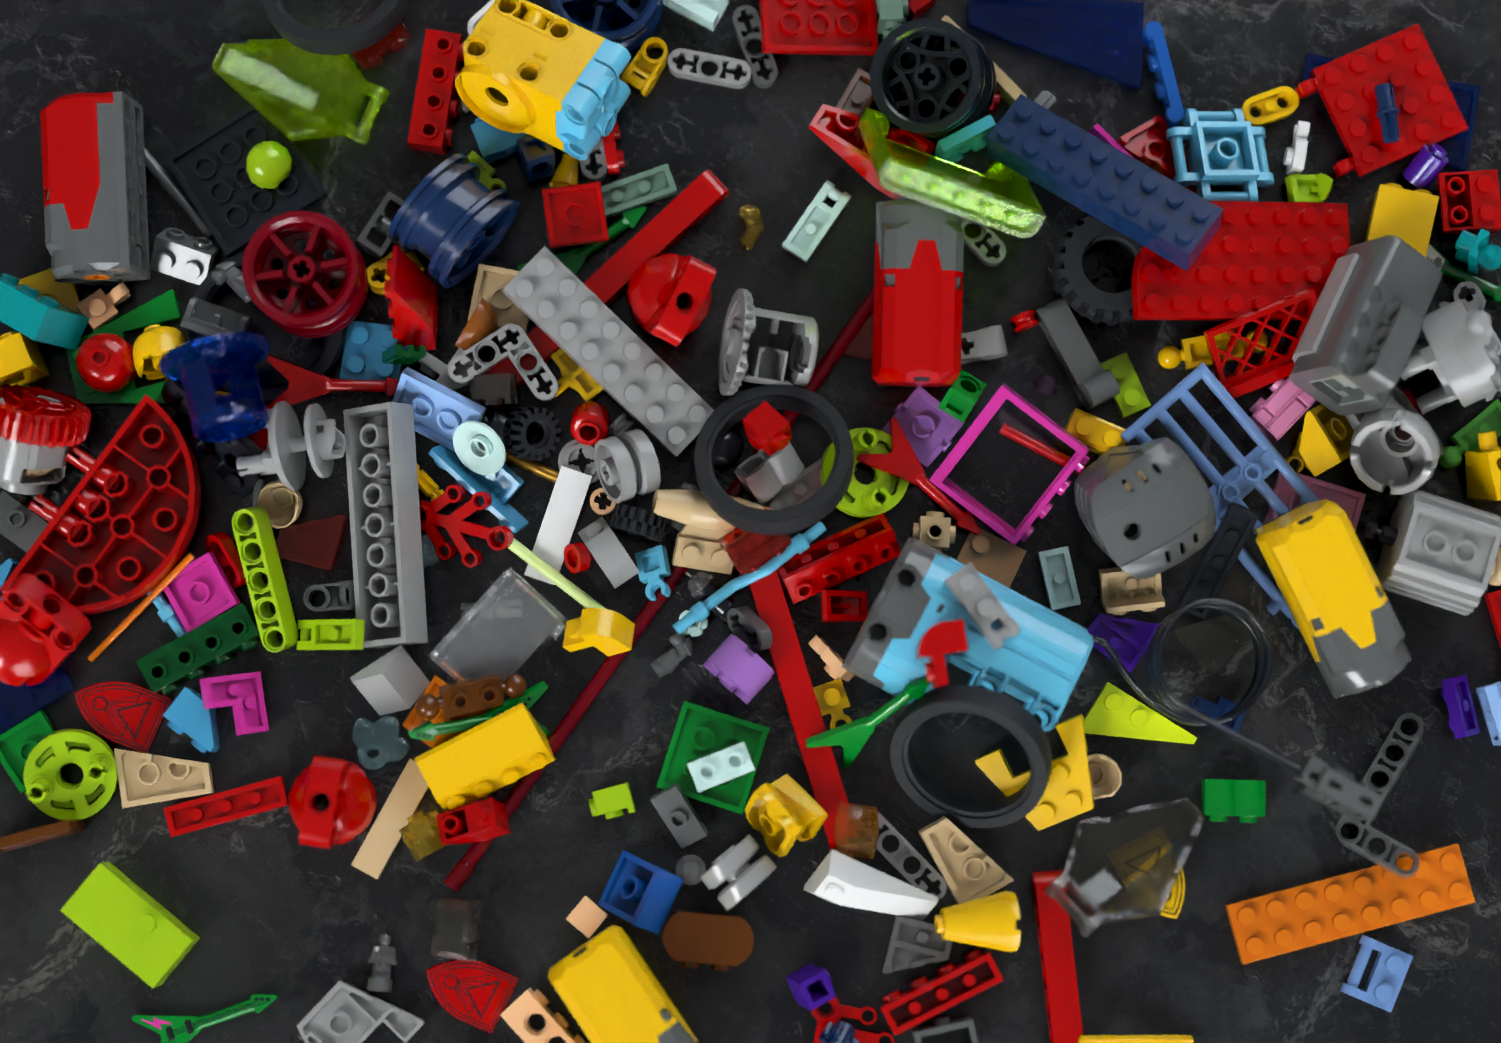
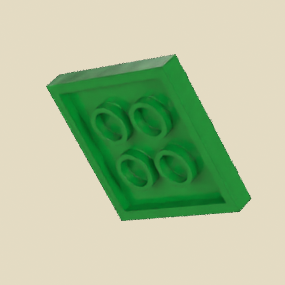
M684 701L656 787L666 789L678 783L686 797L743 814L770 728ZM744 742L755 770L698 792L687 764Z

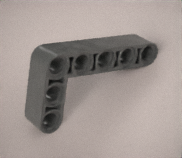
M1405 713L1397 719L1362 780L1373 785L1371 780L1376 774H1384L1389 779L1386 786L1376 787L1375 793L1384 798L1374 819L1354 820L1343 814L1336 827L1337 838L1343 846L1401 878H1410L1418 872L1419 858L1416 852L1371 826L1423 737V722L1419 716L1413 713ZM1407 722H1412L1419 729L1416 734L1408 736L1401 731V727ZM1398 748L1404 753V756L1399 761H1390L1386 756L1388 750ZM1348 825L1357 827L1359 830L1358 836L1353 840L1345 839L1341 834L1344 827ZM1375 840L1384 842L1387 847L1386 851L1381 855L1372 854L1369 851L1371 842ZM1401 856H1409L1413 859L1414 865L1409 870H1401L1396 865L1397 859Z

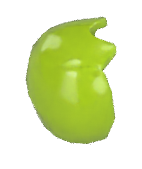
M263 141L254 146L249 152L246 159V172L251 182L258 187L274 189L289 177L292 158L287 148L279 142Z

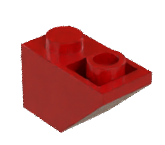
M493 798L436 815L440 840L443 845L484 842L511 833L505 804Z

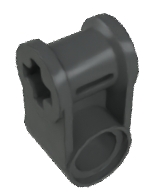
M354 580L312 585L304 593V604L308 609L316 613L355 612ZM323 591L326 595L325 603L320 607H314L311 602L312 595L315 592Z

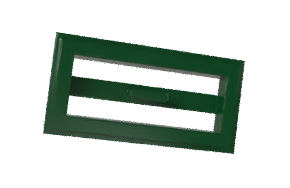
M396 344L382 352V362L384 364L411 365L426 356V346L420 345L414 348V345H407L402 348V344Z

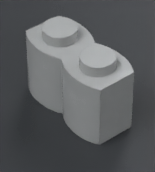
M789 442L784 449L777 450L771 456L761 449L757 454L743 461L736 468L735 474L749 497L762 504L774 499L783 485L794 482L805 467Z

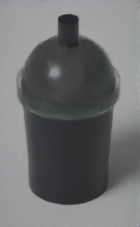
M689 569L685 572L690 578L688 589L691 596L701 603L721 588L712 574L703 571L694 574ZM729 596L711 611L719 618L735 600Z

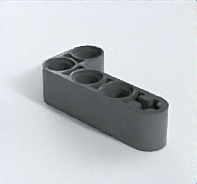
M1059 297L1036 309V318L1039 319L1043 332L1085 408L1090 411L1115 398L1120 393L1115 377L1110 370H1103L1063 297Z

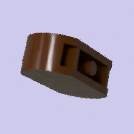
M680 910L673 914L666 923L663 931V944L671 958L675 961H682V967L700 968V963L712 964L713 970L730 971V966H738L749 957L754 945V936L750 924L741 915Z

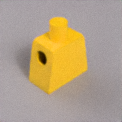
M1496 430L1477 433L1479 449L1470 450L1465 453L1467 498L1500 501L1501 447H1498Z

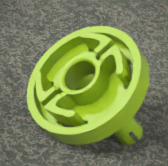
M863 427L849 430L854 447L853 474L847 493H845L836 508L845 514L859 518H869L885 513L900 502L909 482L898 478L895 490L897 477L871 467L873 471L872 481L869 484H861L854 476V468L857 463H861L856 459L859 454L890 453L886 446L891 451V436L874 428ZM833 441L825 450L820 464V481L822 486L829 477L835 460Z
M62 729L47 735L33 748L24 767V785L26 795L28 794L29 796L27 797L28 800L33 802L45 814L60 820H81L94 815L108 803L118 782L117 763L112 749L99 736L82 729ZM72 747H81V748H86V749L91 748V749H90V751H88V750H85V749L72 748ZM52 753L55 754V755L50 756V757L44 762V760H45L49 755H51ZM36 761L38 765H41L43 762L44 764L41 767H39L36 765ZM68 763L77 764L83 770V779L75 784L66 782L61 776L62 766ZM60 806H61V807H65V808H75V809H64V808H56V807H60Z

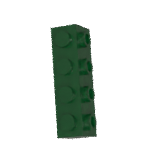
M241 603L137 660L136 662L151 691L168 695L179 689V683L189 678L190 681H193L207 673L205 668L215 663L217 666H221L232 660V654L242 649L246 652L259 645L258 639H260L256 618L249 605Z

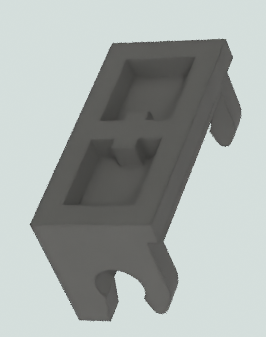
M193 297L188 303L180 326L241 348L251 317Z

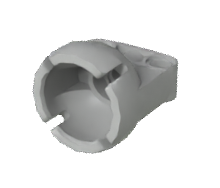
M1397 386L1393 387L1383 409L1365 412L1353 434L1349 449L1350 462L1358 478L1369 488L1378 492H1383L1387 485L1391 486L1390 494L1402 495L1422 487L1432 477L1439 456L1444 454V446L1431 425Z

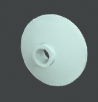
M466 421L460 424L454 431V450L460 461L468 469L480 475H492L503 467L506 460L504 444L498 434L488 425L479 421Z

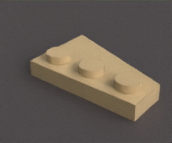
M945 816L918 830L957 904L988 896L1014 881Z

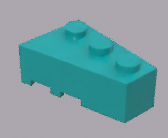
M2 273L0 277V321L34 341L76 350L89 318L59 304V301L51 297L39 294V290L31 286L18 284L20 281L18 278Z

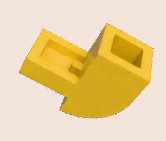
M585 608L582 609L581 617L566 622L563 648L573 652L594 646L607 656L631 651L635 624L613 610Z

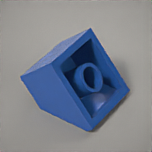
M622 850L597 905L637 927L659 935L684 879L658 865Z

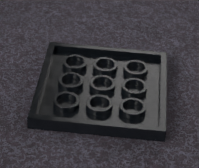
M265 97L257 100L165 158V161L228 258L246 248L252 235L273 217L290 211H304L328 196ZM263 141L279 142L287 148L292 158L289 177L274 189L258 187L251 182L246 172V159L249 152L254 146Z

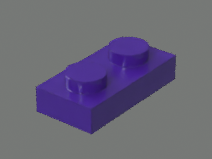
M1467 675L1441 680L1443 686L1442 696L1447 703L1450 716L1449 726L1454 733L1455 739L1479 734V725Z

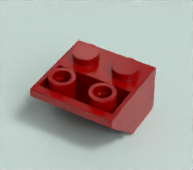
M1498 169L1437 174L1442 230L1444 233L1460 236L1461 232L1465 230L1478 236L1480 230L1484 229L1489 231L1490 235H1493L1501 229Z

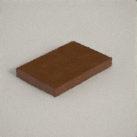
M84 819L65 820L0 837V853L82 832L86 829Z

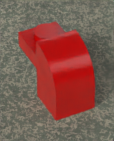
M959 619L938 623L928 629L918 641L916 659L928 658L929 663L924 664L926 680L927 682L932 681L933 688L944 687L949 684L944 655L962 653L968 650L964 620Z

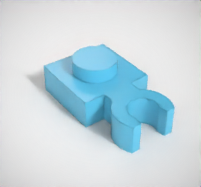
M659 545L635 553L639 580L644 584L648 583L645 588L647 598L651 601H656L655 592L658 588H661L663 595L666 597L670 596V586L664 582V577L671 575L667 548Z

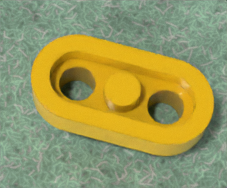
M1281 86L1248 98L1241 109L1245 121H1251L1252 127H1260L1290 116L1298 107L1299 97L1294 89ZM1277 100H1284L1286 107H1280L1277 104ZM1250 110H1257L1259 117H1253L1250 114Z

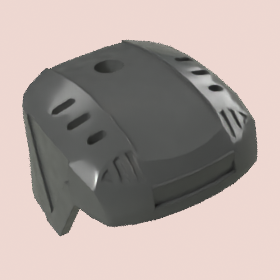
M1167 437L1153 439L1141 445L1113 447L1085 468L1075 481L1076 507L1089 534L1101 550L1132 577L1137 579L1154 577L1184 561L1195 552L1200 551L1214 537L1217 523L1216 510L1210 490L1200 471L1187 453ZM1153 464H1156L1160 469L1159 473H1156L1152 468ZM1138 470L1146 477L1147 480L1145 482L1136 475ZM1125 479L1132 486L1131 491L1122 484V480ZM1132 523H1137L1138 530L1136 534L1132 537H1125L1124 532L1130 528Z

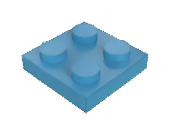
M352 321L347 326L340 379L386 380V377L390 376L400 380L403 365L384 364L382 362V352L399 344L398 339H393L392 325Z

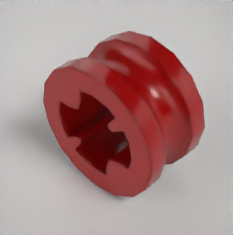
M1035 309L1024 311L1010 318L1011 323L1016 325V328H1014L1015 333L1028 330L1040 324L1039 319L1034 318Z

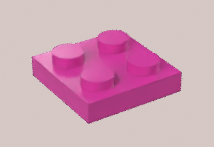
M207 552L188 564L164 589L187 633L241 604L213 552Z

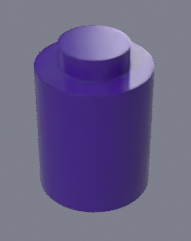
M1433 143L1431 146L1424 144L1403 171L1404 178L1415 187L1427 190L1437 177V174L1448 163L1446 150L1436 143Z

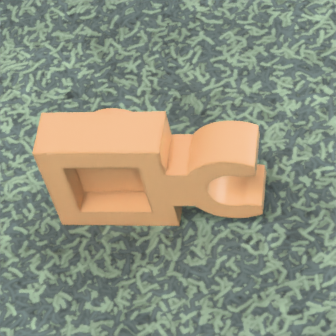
M816 635L808 643L827 664L824 669L833 679L837 680L840 678L849 682L855 676L841 667L844 660L822 637L819 638Z

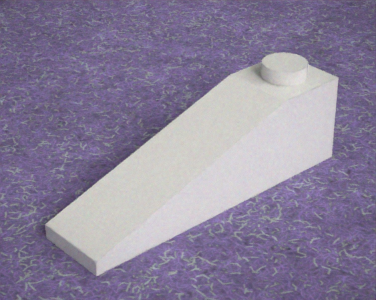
M831 849L815 870L803 889L841 906L924 920L938 903V897Z

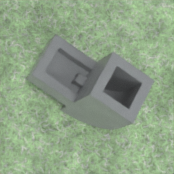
M459 348L450 362L466 350ZM427 351L426 356L418 361L422 364L419 368L422 372L433 379L438 375L439 377L436 382L459 394L470 390L481 378L479 376L470 383L457 384L448 373L450 362L446 365ZM473 354L468 356L471 360V363L462 366L461 363L456 365L457 371L454 373L455 376L462 375L463 378L467 377V369L473 365L476 371L481 368L476 363Z
M600 517L578 532L614 588H617L639 573V570L603 517Z

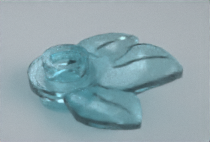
M395 715L384 716L378 719L374 725L363 717L356 721L353 729V741L359 748L358 758L364 768L369 770L380 769L386 762L399 761L408 753L411 743L405 739L398 738L399 723ZM371 750L379 752L376 758L372 759L367 756Z

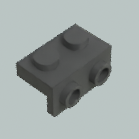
M166 228L155 237L150 269L200 286L206 276L212 271L214 257L220 253L221 247L213 244L208 238H195L186 235L181 229Z

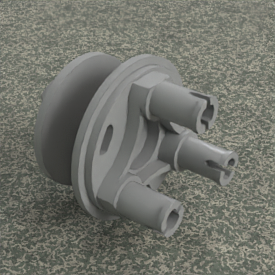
M286 401L277 402L273 409L239 415V425L242 431L268 428V445L262 454L237 458V469H242L239 470L240 476L261 473V477L277 473L280 481L290 490H299L302 488L306 476V450L311 465L320 478L330 477L334 468V459L344 456L346 450L345 435L336 428L335 419H327L324 410L317 403L310 404L306 408L304 416L305 436L302 434L295 411Z

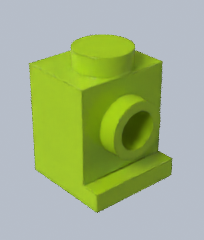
M628 782L592 792L593 798L588 799L593 817L605 814L606 820L624 815L622 810L624 808H628L629 813L636 812Z

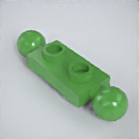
M1498 399L1490 403L1450 437L1456 445L1444 447V454L1439 456L1438 459L1439 464L1443 468H1457L1462 462L1463 454L1465 455L1470 450L1479 449L1477 433L1496 430L1497 438L1501 435V402Z

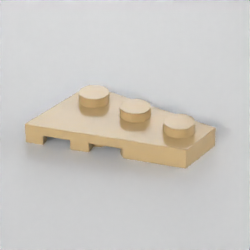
M114 748L122 808L214 793L210 763Z

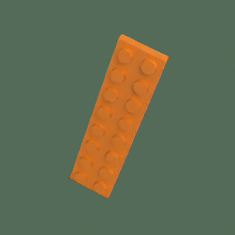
M1454 843L1416 853L1419 858V869L1410 878L1398 877L1375 864L1226 904L1225 907L1241 964L1259 961L1475 903L1459 844ZM1405 856L1398 858L1396 865L1399 869L1405 871L1413 867L1414 861L1411 857Z

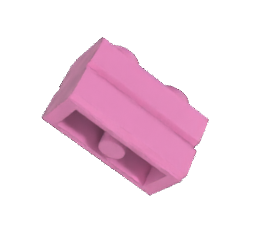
M1289 377L1274 382L1269 388L1273 393L1266 400L1260 397L1249 409L1253 413L1250 416L1251 420L1272 444L1277 442L1316 401L1291 382Z

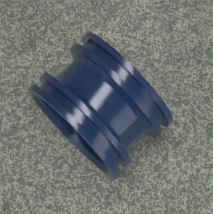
M550 0L554 14L607 40L621 44L629 51L631 57L638 53L647 39L655 37L662 21L663 0H640V4L636 8L630 7V0ZM583 13H589L591 20L584 22L580 19V16ZM617 20L620 22V25L617 28H611L609 26V23L615 22Z
M463 153L455 154L443 161L420 182L402 204L388 230L389 239L394 244H399L400 249L404 253H412L418 250L430 261L428 266L429 275L434 279H439V283L444 288H451L462 282L478 268L479 264H482L511 229L521 207L516 199H509V193L505 189L499 188L491 192L478 181L481 174L480 167L475 163H470L469 158Z

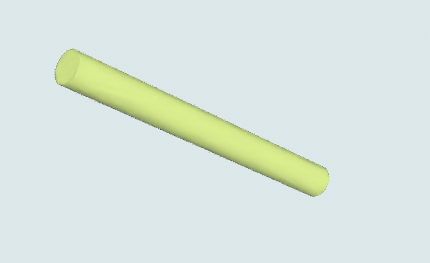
M513 538V542L508 549L585 608H605Z

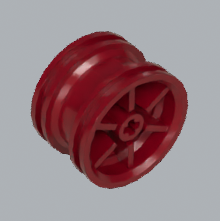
M290 211L277 215L264 223L252 235L245 249L242 271L247 293L255 305L276 326L294 336L321 338L337 333L358 316L366 301L369 283L364 258L346 231L334 220L320 213ZM298 240L306 242V249L304 251L296 250L295 244ZM333 250L334 258L329 261L325 260V251ZM278 259L283 262L284 265L281 270H274L272 268L274 260ZM306 266L310 272L308 275L303 274L302 278L298 271L300 269L304 270ZM331 280H339L340 284L337 289L329 288ZM286 289L289 295L285 299H280L277 297L278 291ZM315 299L317 301V305L314 308L309 309L306 307L308 300Z

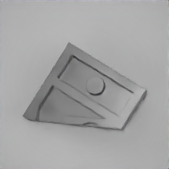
M896 915L882 972L889 974L894 971L949 960L953 941L943 940L941 934L936 933L935 924Z

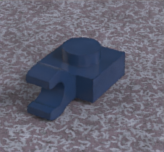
M1193 696L1189 708L1209 715V719H1214L1228 713L1237 704L1220 696H1217L1215 703L1199 696ZM1246 712L1235 719L1219 724L1237 733Z

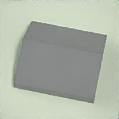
M399 645L350 677L354 685L380 716L410 709L430 684L428 678L402 645Z

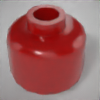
M591 401L577 406L572 414L570 424L572 436L576 441L583 445L591 446L595 445L599 440L605 439L610 425L608 410L603 405Z

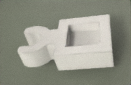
M1298 121V124L1294 126L1292 145L1286 148L1283 158V164L1287 165L1286 175L1300 174L1304 170L1310 122Z

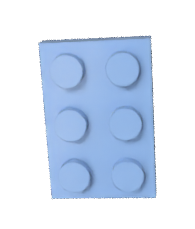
M406 367L402 372L392 401L413 405L415 431L454 452L453 434L456 428L466 421L481 422L486 407L409 367Z

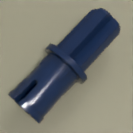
M1390 83L1379 84L1374 87L1378 109L1375 113L1376 118H1380L1383 142L1385 144L1396 143L1400 138L1397 115L1400 113V110L1396 107L1394 85Z

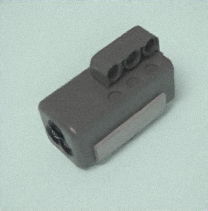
M1387 235L1349 247L1345 255L1336 260L1292 357L1295 364L1289 375L1290 381L1327 409L1339 415H1354L1383 409L1393 387L1403 372L1423 327V319L1442 278L1441 270L1397 236Z

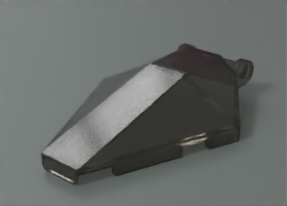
M1184 797L1183 799L1167 803L1159 801L1121 810L1117 815L1104 818L1096 816L1079 820L1075 828L1063 874L1045 888L1044 893L1050 899L1054 898L1080 926L1079 931L1084 937H1088L1103 923L1158 916L1202 827L1205 816L1187 797ZM1064 887L1067 888V890H1068L1069 894L1071 895V897H1072V898L1081 906V908L1091 917L1090 919H1089V918L1082 912V910L1071 900V898L1062 890Z

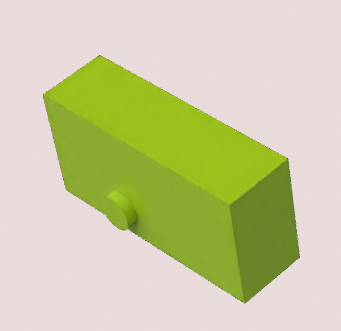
M109 861L99 863L60 910L152 988L161 986L200 939L199 936Z

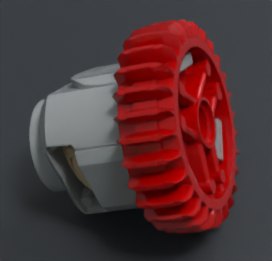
M8 384L0 386V488L18 494L38 495L39 493L47 492L49 484H55L63 480L67 465L65 457L69 453L70 447L85 441L88 436L91 424L89 407L85 403H81L79 399H73L71 395H63L61 391L54 392L51 389H42L39 386L30 387L28 384L26 386L18 384L14 386Z

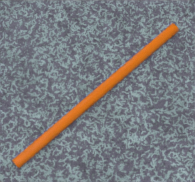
M189 553L87 657L88 660L94 662L185 569L195 556Z

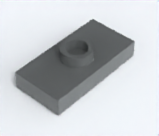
M678 783L651 797L650 801L681 849L708 835V830Z

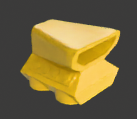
M785 774L772 783H764L753 792L744 809L750 825L756 831H760L768 849L773 854L778 855L779 858L788 854L796 839L802 842L815 837L828 816L826 811L789 774Z

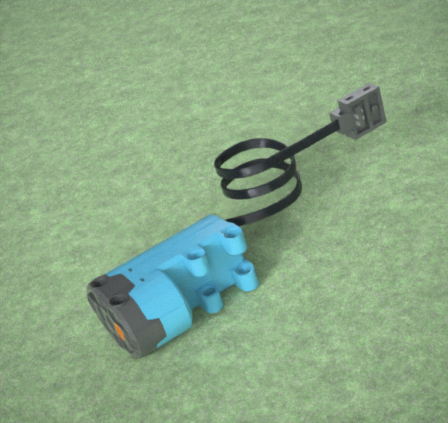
M909 537L882 589L874 600L865 618L866 620L841 666L846 671L896 697L905 690L904 686L906 684L926 677L924 664L929 663L928 658L916 659V647L921 636L938 623L963 619L968 650L962 653L944 655L945 664L947 665L949 662L970 673L971 677L967 685L981 686L1001 694L1004 691L1025 702L1023 707L1038 718L1044 732H1047L1056 725L1087 662L1093 644L1097 643L1106 650L1131 688L1154 709L1182 724L1209 726L1296 772L1294 779L1304 784L1300 792L1354 820H1373L1384 798L1375 793L1377 789L1375 786L1362 780L1356 783L1352 781L1354 778L1352 774L1339 767L1330 765L1313 755L1304 756L1298 766L1219 724L1242 715L1257 701L1269 680L1273 658L1269 635L1259 619L1244 607L1223 599H1201L1185 605L1168 615L1156 629L1149 644L1146 669L1150 686L1157 699L1161 702L1159 704L1138 685L1115 650L1105 639L1090 635L1085 627L978 572L1008 615L1017 623L1021 630V633L1014 638L1008 637L1003 641V646L994 650L944 582L948 577L963 568L965 564L916 538ZM1192 609H1212L1230 616L1247 631L1255 650V671L1246 694L1232 710L1214 719H1209L1182 704L1168 688L1162 672L1161 656L1166 636L1176 620ZM998 619L990 624L994 631L1002 627ZM930 681V685L924 693L934 689L932 681Z

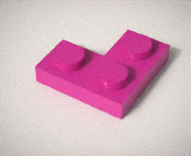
M260 671L200 680L204 710L232 706L237 736L269 731Z

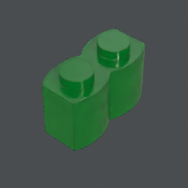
M1202 779L1201 815H1209V821L1227 822V816H1239V822L1258 823V817H1265L1266 781Z

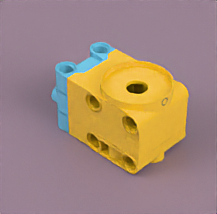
M495 0L469 37L464 41L463 55L465 66L455 80L456 90L461 100L484 122L502 131L510 133L524 132L570 154L578 160H586L602 136L607 137L611 133L617 119V113L631 94L629 86L619 79L620 74L629 63L631 55L621 44L607 40L527 0Z

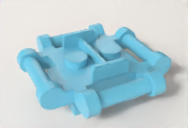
M1194 108L1184 109L1182 119L1186 127H1172L1166 130L1167 141L1171 143L1176 175L1173 177L1174 182L1183 187L1196 186L1197 195L1208 201L1258 202L1257 186L1263 188L1274 184V176L1269 171L1264 143L1266 138L1265 128L1252 127L1251 121H1245L1241 108H1232L1230 111H1197ZM1182 140H1189L1190 147L1186 153L1190 172L1187 171ZM1210 185H1243L1244 191L1211 192Z

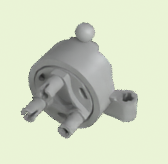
M1465 281L1457 285L1453 293L1454 302L1444 301L1439 304L1440 308L1425 315L1422 327L1425 337L1417 340L1418 343L1414 345L1401 374L1403 381H1405L1407 378L1429 368V370H1434L1441 382L1439 384L1440 387L1415 398L1422 414L1456 399L1465 408L1484 398L1488 402L1494 398L1496 392L1500 391L1501 393V341L1491 326L1490 315L1484 311L1485 297L1474 282ZM1468 295H1472L1474 298L1470 302H1467L1465 299Z

